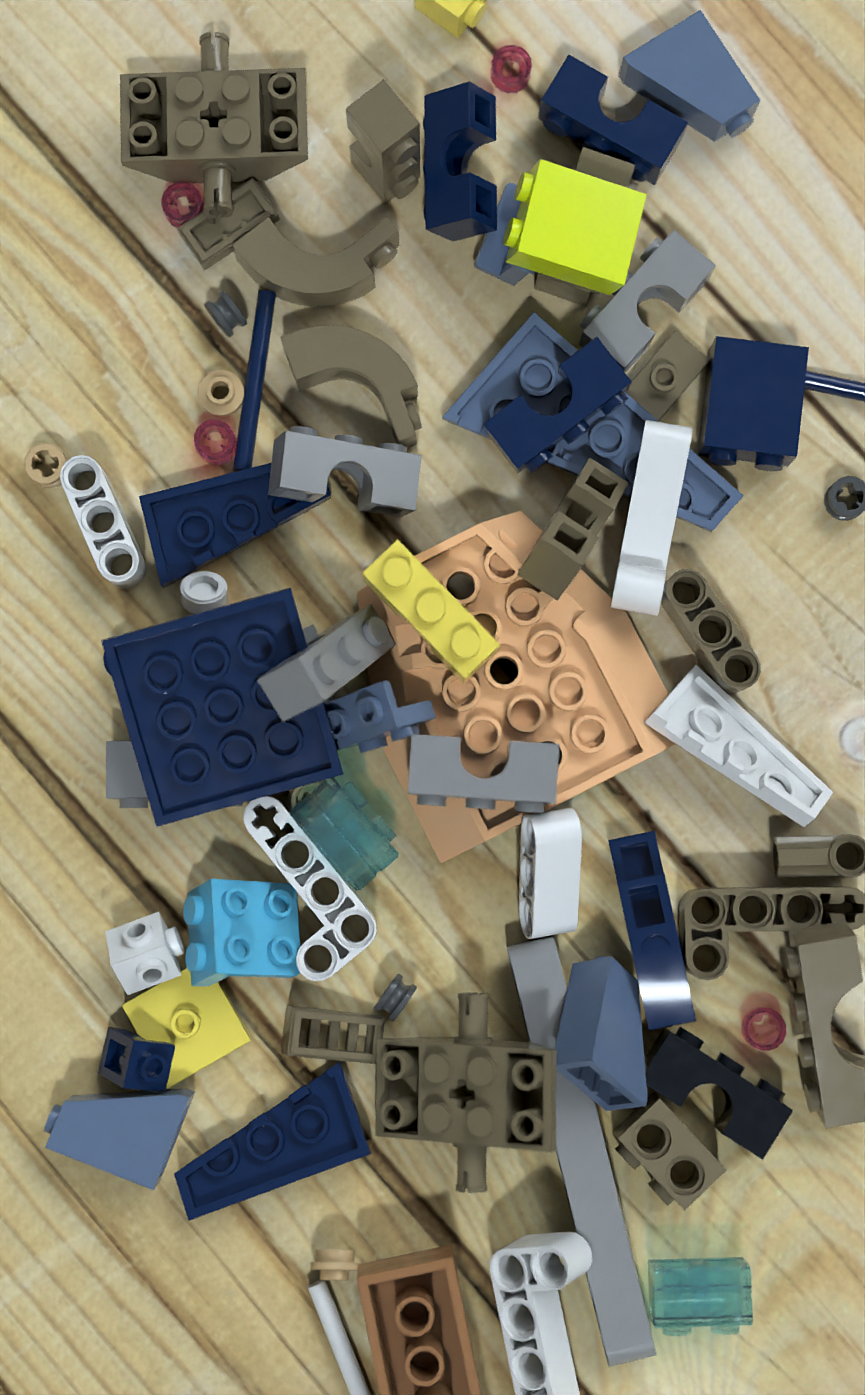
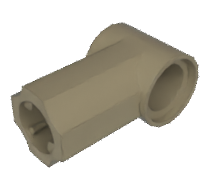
M851 834L774 837L773 866L775 877L861 876L865 873V840L860 836ZM845 842L851 843L856 848L858 854L856 863L848 869L842 868L836 859L837 849Z

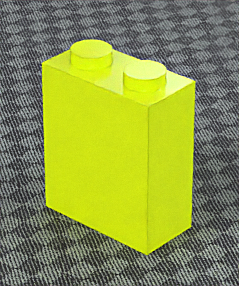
M540 159L528 173L522 172L517 183L514 199L520 201L517 217H511L504 234L503 245L509 247L505 262L611 295L625 285L647 194Z

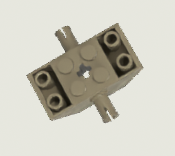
M208 32L202 34L199 40L201 46V71L120 74L122 166L174 184L203 183V214L210 218H217V200H219L221 217L226 218L233 214L231 182H247L252 178L255 181H267L308 160L305 68L229 70L228 36L215 32L214 50V46L211 44V33Z
M467 992L458 993L459 1036L377 1039L375 1136L453 1143V1146L457 1147L456 1191L465 1192V1189H467V1193H482L487 1191L486 1149L488 1147L543 1152L556 1151V1049L532 1042L492 1040V1037H487L489 994Z

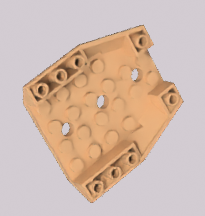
M517 511L481 522L414 556L446 589L449 579L455 575L463 574L471 578L475 587L473 594L467 599L456 600L500 644L498 652L464 684L430 650L429 645L419 633L399 614L396 615L368 585L357 592L359 610L372 604L378 616L387 625L389 634L396 644L367 667L370 686L378 682L389 681L397 707L431 700L436 719L418 725L419 735L461 737L460 759L463 767L471 775L478 778H491L501 773L506 765L507 749L510 741L559 744L561 760L558 765L556 803L544 804V811L672 747L676 743L644 723L667 697L668 692L627 613L622 609L611 608L612 598L582 569H580L558 601L517 575L543 532L522 511ZM507 658L515 663L518 674L512 683L503 685L493 680L490 674V666L495 660ZM391 735L386 737L388 746L382 747L440 863L521 824L524 815L535 814L514 811L515 802L495 801V810L466 808L465 798L447 797L446 806L418 805L417 795H408L411 737L392 742Z

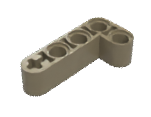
M843 886L691 889L682 896L678 907L679 943L685 971L703 980H713L721 976L727 969L729 962L728 932L791 931L845 921L852 930L859 929L865 924V893L857 888ZM799 895L806 902L807 912L804 918L794 922L788 916L787 904L791 898ZM706 896L713 903V915L708 921L699 923L692 916V904L699 897ZM747 896L755 897L760 904V914L752 922L744 921L739 912L740 903ZM845 901L852 903L853 906L852 912H846L843 915L840 913L823 912L822 903L841 904ZM708 944L714 950V962L708 969L698 970L693 964V953L700 945Z

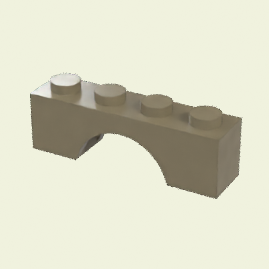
M845 921L788 931L791 947L784 948L783 954L788 976H795L798 993L790 994V1000L796 1023L802 1022L804 1038L797 1039V1046L803 1068L809 1067L811 1083L804 1084L808 1109L810 1113H818L825 1128L865 1122V1055L855 1054L842 1049L833 1042L831 1036V1020L837 1004L849 990L863 982L856 934Z

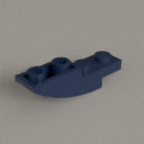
M655 831L608 840L648 1029L651 1031L696 1022Z

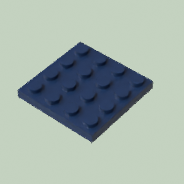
M291 587L101 640L156 827L343 775V769L324 702L283 722L257 679L279 663L308 647Z

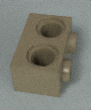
M654 1092L647 1098L646 1106L637 1107L613 1130L621 1142L615 1148L616 1151L634 1170L641 1164L654 1177L648 1185L667 1206L675 1200L685 1211L726 1171L720 1162ZM649 1124L659 1126L661 1136L654 1146L642 1147L638 1145L637 1135L642 1127ZM681 1160L691 1161L693 1163L692 1176L685 1182L678 1183L672 1181L670 1172L673 1165Z

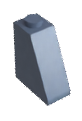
M701 10L630 52L622 60L619 78L623 84L646 99L684 119L690 127L714 142L727 134L731 138L736 137L748 129L754 122L753 116L760 103V99Z
M599 956L593 960L572 964L555 1049L556 1070L606 1111L644 1107L647 1104L648 1096L638 980L612 956Z
M185 1088L168 1089L162 1092L135 1091L72 1095L63 1102L62 1106L55 1104L51 1110L44 1128L45 1132L50 1133L45 1148L154 1190L161 1181L195 1092Z

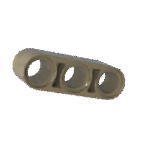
M682 569L675 572L664 583L661 600L664 610L709 677L726 693H738L751 687L758 680L761 673V664L757 655L705 578L699 572L692 569ZM678 582L689 584L695 593L693 603L682 604L678 602L672 593L673 585ZM712 621L719 627L720 639L718 643H708L701 638L699 634L700 622ZM729 659H737L744 664L746 677L742 683H736L727 677L725 665Z

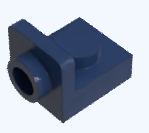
M108 1027L98 1074L122 1088L162 1092L167 1086L175 1046L169 1042L146 1040L126 1029Z

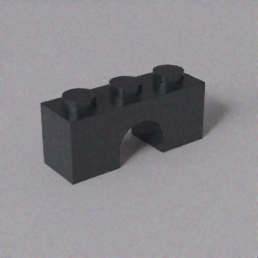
M681 1026L675 1034L667 1028H663L644 1058L647 1086L680 1107L689 1093L697 1086L702 1084L720 1086L725 1097V1107L714 1127L723 1135L763 1160L793 1112L791 1108L781 1102L785 1093L760 1078L757 1085H754L740 1075L745 1067L721 1052L716 1060L702 1052L700 1049L704 1041Z

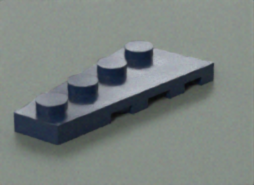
M271 463L139 496L161 586L165 588L332 499L328 482L326 495L315 502L268 495Z
M341 1062L336 1063L309 1084L304 1085L278 1105L249 1122L247 1126L229 1138L224 1139L174 1173L188 1221L372 1154Z

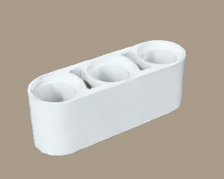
M84 455L74 456L67 460L61 468L60 479L96 566L102 576L114 586L123 589L135 587L145 576V560L111 481L94 459ZM85 471L95 472L96 479L92 487L83 491L76 490L75 482L81 473ZM106 512L114 515V523L111 529L104 533L94 532L93 523L98 515ZM122 554L131 555L133 562L129 572L120 576L113 575L111 571L113 560Z
M573 808L528 814L522 818L519 918L523 933L527 939L574 932L577 929L582 831L578 815Z

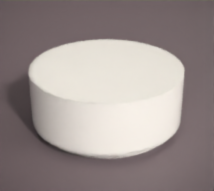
M209 571L192 573L184 578L180 586L181 603L187 611L193 614L227 604V583L223 577Z

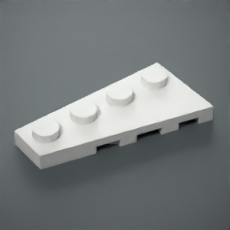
M697 665L680 680L644 722L803 827L816 818L833 794V791Z

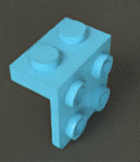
M210 879L187 893L183 907V917L188 924L189 945L186 950L185 961L187 969L191 971V986L209 987L229 976L293 978L300 974L296 963V956L300 948L297 891L291 884Z

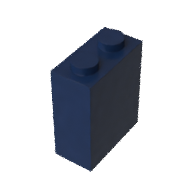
M716 336L709 348L708 358L710 361L707 365L697 455L709 457L710 463L723 466L736 465L738 460L755 462L754 467L764 471H781L783 466L788 467L795 460L798 453L809 347Z

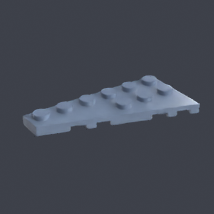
M533 312L444 414L442 419L491 440L484 431L483 424L520 395L539 414L555 415L562 412L571 401V393L567 384L558 374L559 365L578 350ZM624 392L628 397L625 403L607 416H605L602 410L586 421L591 428L569 445L563 439L549 449L553 457L546 463L577 476L588 459L591 458L629 482L623 495L631 498L645 421H659ZM689 449L676 518L712 532L740 501L743 495Z

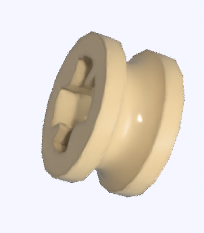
M41 443L28 451L24 467L27 475L37 485L43 488H55L61 485V468L68 458L57 446L51 443ZM49 455L54 462H59L58 469L51 468L54 474L48 477L41 470L36 469L38 462L44 463L41 458Z

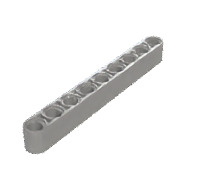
M553 935L507 946V952L529 1042L555 1049L567 987ZM556 1070V1154L575 1232L588 1242L592 1251V1263L585 1273L608 1365L612 1367L656 1356L655 1345L595 1101Z

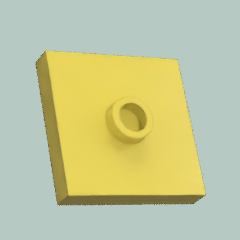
M187 968L181 971V976L159 983L122 1005L138 1036L146 1040L169 1042L175 1046L167 1088L252 1040L221 982L219 981L209 987L191 986V971Z

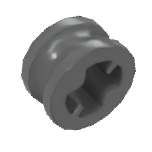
M223 290L218 293V300L216 302L207 301L204 303L208 313L228 338L234 335V327H244L247 325V321L238 307Z
M845 476L833 483L828 488L824 498V504L828 513L841 521L855 519L865 511V482L854 476ZM842 487L848 488L849 495H857L858 501L851 505L853 510H847L844 502H837L836 496H839L844 491Z
M399 973L374 1006V1009L377 1011L386 1010L389 1014L388 1019L392 1022L397 1018L417 989V986L414 984L405 985L402 981L403 976Z

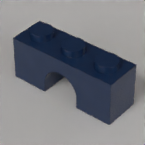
M568 54L541 99L538 119L543 121L546 129L557 136L565 137L567 135L580 142L585 148L634 164L635 168L632 179L639 182L646 180L656 185L682 141L688 122L650 100L647 101L640 114L630 121L617 122L609 119L604 115L599 106L605 93L608 76Z
M470 81L424 95L425 115L423 118V128L425 132V160L423 171L425 175V205L423 213L425 230L452 242L497 231V185L471 172L467 173L468 161L473 152L484 144L496 141V96Z
M598 337L594 338L559 365L558 374L567 384L571 393V401L562 412L555 415L539 414L520 395L483 424L484 431L517 474L525 468L530 473H533L553 457L549 449L563 439L568 445L591 428L586 421L602 410L605 416H607L628 400L624 392L629 389L632 381Z

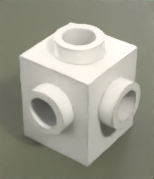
M160 912L105 931L110 965L127 995L181 976L178 956L184 954L183 943L176 927L168 929Z

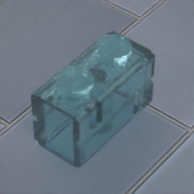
M332 777L322 782L313 790L311 795H307L291 809L290 815L357 891L361 890L375 878L379 871L382 872L398 858L399 852L390 843L397 835L379 814L372 820L365 814L361 808L368 802L350 781L342 787Z
M744 1257L648 1260L650 1318L654 1327L662 1328L664 1334L685 1336L692 1333L691 1327L710 1326L713 1333L730 1335L739 1333L740 1326L752 1325L751 1269Z

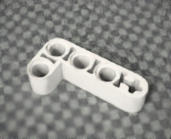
M650 420L645 421L611 608L655 616L659 614L666 577V566L693 428Z
M269 796L251 800L243 814L244 824L248 832L324 925V927L302 944L296 956L297 967L304 977L313 981H323L334 975L370 945L376 936L377 920L362 899L280 800ZM261 806L268 810L276 808L278 813L273 819L281 830L285 831L289 824L294 829L293 833L281 837L274 848L269 843V840L276 838L277 835L268 826L258 828L256 822L260 819L257 810ZM298 840L307 846L309 858L304 866L293 868L286 863L284 850L290 842ZM320 878H331L337 883L339 895L334 903L325 905L315 899L313 888ZM357 914L367 920L369 933L365 939L353 941L345 936L343 922L346 917ZM314 945L325 946L332 955L331 966L324 971L313 970L306 961L307 951Z
M558 1232L525 1235L496 1251L491 1258L490 1275L515 1395H580L558 1289H562L583 1275L592 1263L591 1248L588 1242L577 1233Z

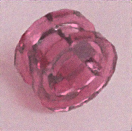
M506 45L494 54L491 61V80L497 89L510 94L517 93L528 85L532 70V62L528 52L516 45ZM510 61L511 67L514 62L520 65L519 76L512 77L511 72L508 77L502 74L504 63Z
M177 182L170 185L164 191L161 199L164 214L168 222L175 228H179L203 212L204 202L199 190L186 182ZM186 197L188 203H195V206L189 205L190 213L181 215L178 209H171L172 205L178 206L176 199Z
M211 419L203 422L197 428L193 443L199 456L205 462L212 465H221L233 458L237 440L233 430L227 423ZM219 432L222 439H228L226 446L220 445L222 448L221 452L212 453L209 446H203L204 439L210 440L208 434Z
M758 1007L750 1010L744 1016L741 1023V1032L744 1040L750 1046L759 1050L770 1051L777 1048L784 1041L786 1024L783 1017L777 1011L766 1007ZM763 1015H767L772 1018L769 1024L776 1025V1032L774 1036L767 1035L764 1042H758L755 1039L758 1033L751 1032V1025L753 1022H761Z

